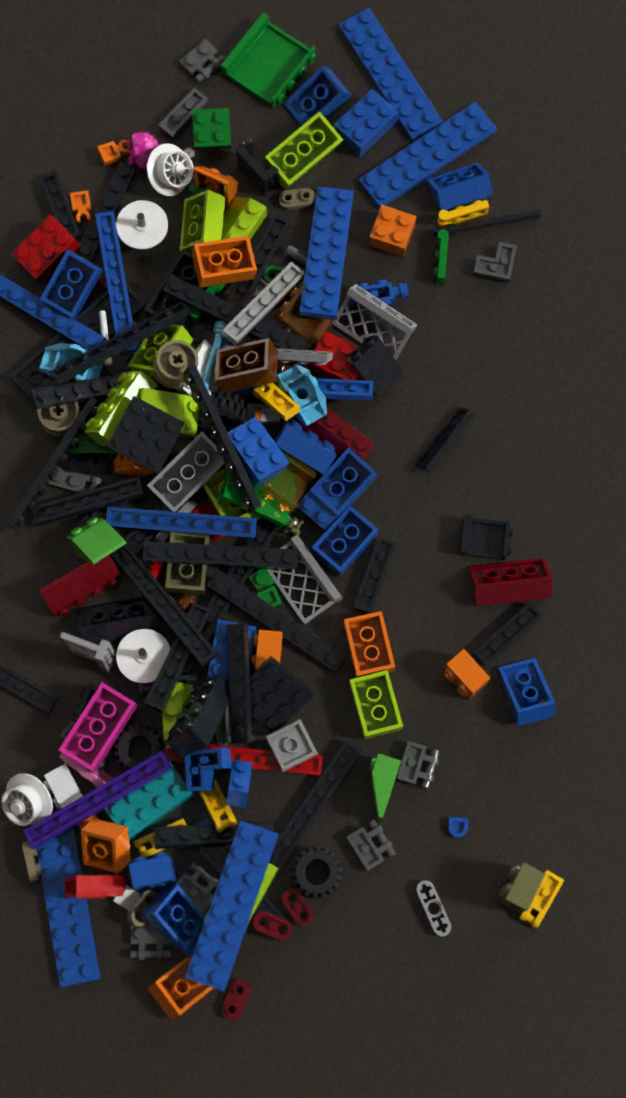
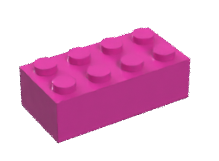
M101 683L59 748V751L95 773L134 713L137 704L106 684Z

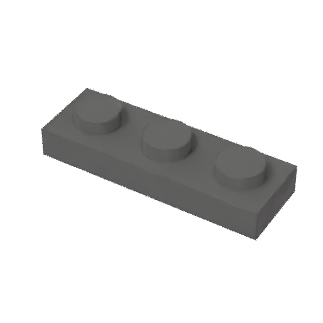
M193 88L158 125L159 129L173 139L193 118L192 110L202 109L208 102V98L196 88Z

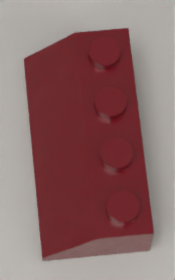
M328 407L326 416L306 427L300 420L297 422L302 425V430L306 432L310 430L317 434L318 440L322 442L326 440L334 445L337 456L332 464L338 460L347 448H350L363 461L374 451L375 443Z
M109 554L95 564L86 562L39 591L54 616L63 617L70 612L71 608L84 605L87 602L86 599L92 596L97 597L103 593V589L119 584L122 576Z
M545 558L469 566L476 606L553 598V578Z

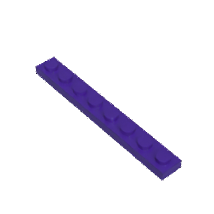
M161 751L25 829L23 832L31 848L35 849L173 769L165 753Z

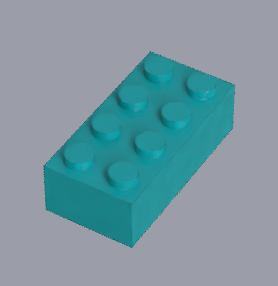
M171 763L170 765L173 770L105 808L115 824L128 827L129 842L193 796L192 792H187L185 782Z

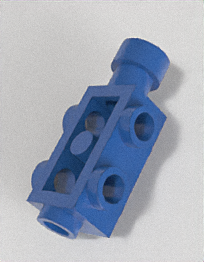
M379 280L375 285L368 286V283L358 285L389 306L394 304L396 297H409L406 282L399 283L398 286L393 287L391 282L386 280ZM352 299L353 305H357V302Z

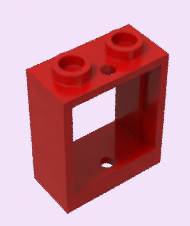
M123 875L73 876L64 879V899L115 898L123 896V892L126 890V882L123 880Z

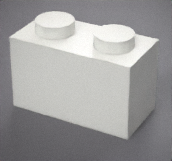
M66 764L44 775L46 778L44 784L49 792L53 791L55 795L53 801L57 809H62L83 797Z

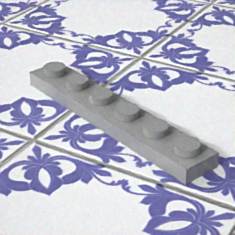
M290 262L222 330L221 334L236 346L303 279L305 272Z
M224 345V346L220 347L219 349L227 348V347H231V346H235V345ZM276 348L280 363H289L290 360L297 361L298 364L315 362V365H326V363L333 359V352Z

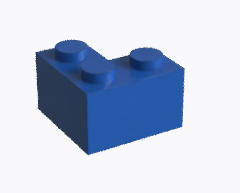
M230 748L198 750L185 756L187 792L215 790L213 770L232 768Z

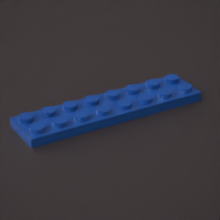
M370 8L338 24L341 33L383 98L399 112L398 121L411 141L443 123Z
M474 102L361 177L359 183L380 209L381 205H388L494 134L497 128L479 105Z
M317 187L299 315L337 320L354 195L352 190Z
M240 820L185 978L225 991L279 836L278 833Z
M72 827L36 848L42 873L41 878L60 987L101 979L87 899H64V879L73 876H83L75 829Z

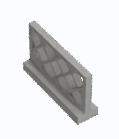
M357 284L348 290L347 297L337 313V320L334 319L332 322L333 325L360 343L365 340V337L368 338L374 335H378L384 343L382 334L390 332L392 342L384 345L394 346L395 354L393 357L395 360L417 327L416 323ZM350 299L357 302L358 309L350 311L348 304ZM363 311H371L374 319L365 321ZM359 312L362 322L353 323L351 313ZM347 314L349 325H343L339 322L342 315ZM378 321H386L389 330L381 331ZM375 322L377 332L369 334L367 323ZM363 325L365 335H358L354 326ZM399 330L404 333L405 337L403 340L396 341L394 331Z
M296 535L291 538V541L282 546L281 549H288L291 546L293 549H298V556L302 560H298V563L305 564V575L295 574V570L289 573L283 572L282 569H279V571L271 570L270 568L266 569L302 622L307 624L330 606L341 601L343 597L301 538ZM281 574L291 575L290 586L281 585ZM294 576L304 577L303 588L292 587ZM307 578L317 581L316 590L306 589ZM292 589L302 591L300 602L291 599ZM305 591L315 593L314 604L303 602ZM318 594L327 595L330 601L324 606L317 605ZM302 606H313L312 614L305 619L301 613Z
M61 633L60 639L69 652L97 662L102 672L110 674L116 660V654L110 642L102 639L100 645H96L70 634Z

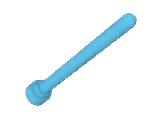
M216 321L213 328L215 338L203 377L207 390L216 362V352L220 348L222 338L224 337L221 332L228 325L223 321Z

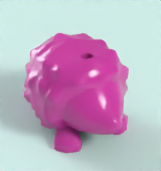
M148 132L131 135V139L128 142V165L132 166L136 163L141 169L146 168L149 155L159 146L158 141L154 139L153 135H150Z

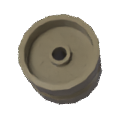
M172 340L160 347L154 363V374L157 380L163 386L170 389L186 387L183 372L192 365L198 367V355L195 349L189 343L181 340Z
M78 402L38 409L37 411L40 423L46 433L54 438L61 439L66 435L81 412Z

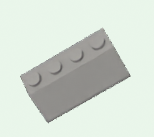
M201 431L147 486L173 512H176L225 461L219 455L217 446Z

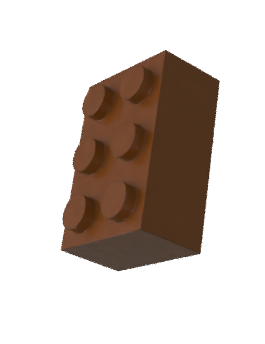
M269 338L218 349L216 352L215 382L224 393L277 382L278 350Z

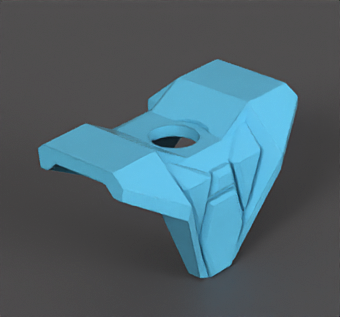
M65 343L45 347L39 371L51 376L49 371L88 350L77 344ZM103 364L93 366L85 373L78 374L71 379L82 381L99 378Z
M296 364L287 371L277 374L279 389L286 392L300 406L301 411L295 416L305 427L327 415L326 397L318 387L315 377H312L310 370ZM305 389L308 396L305 399L298 398L296 394L298 390Z

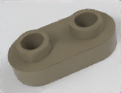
M309 188L286 190L279 196V205L284 210L309 208L315 203V193ZM290 197L291 200L287 201L285 198Z
M28 841L22 842L30 881L39 880V875H42L40 863H36L37 849H32Z
M143 890L139 894L127 914L128 922L132 926H144L147 923L141 914L158 895L156 891Z

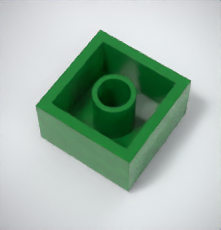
M229 108L192 110L195 150L231 148Z

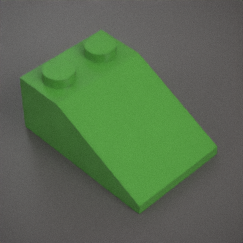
M100 517L89 519L86 522L87 525L82 528L77 527L70 532L71 535L67 537L77 556L92 564L97 563L126 544V541L111 525Z
M379 753L377 758H372L368 771L372 772L371 783L377 821L381 822L401 761Z

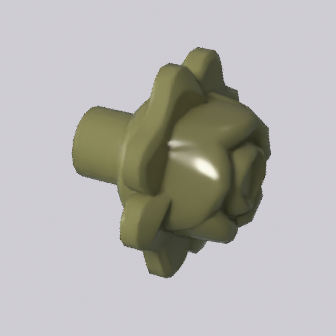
M291 517L288 525L282 530L284 533L289 532L293 533L294 536H299L301 534L299 528L304 521L301 518Z

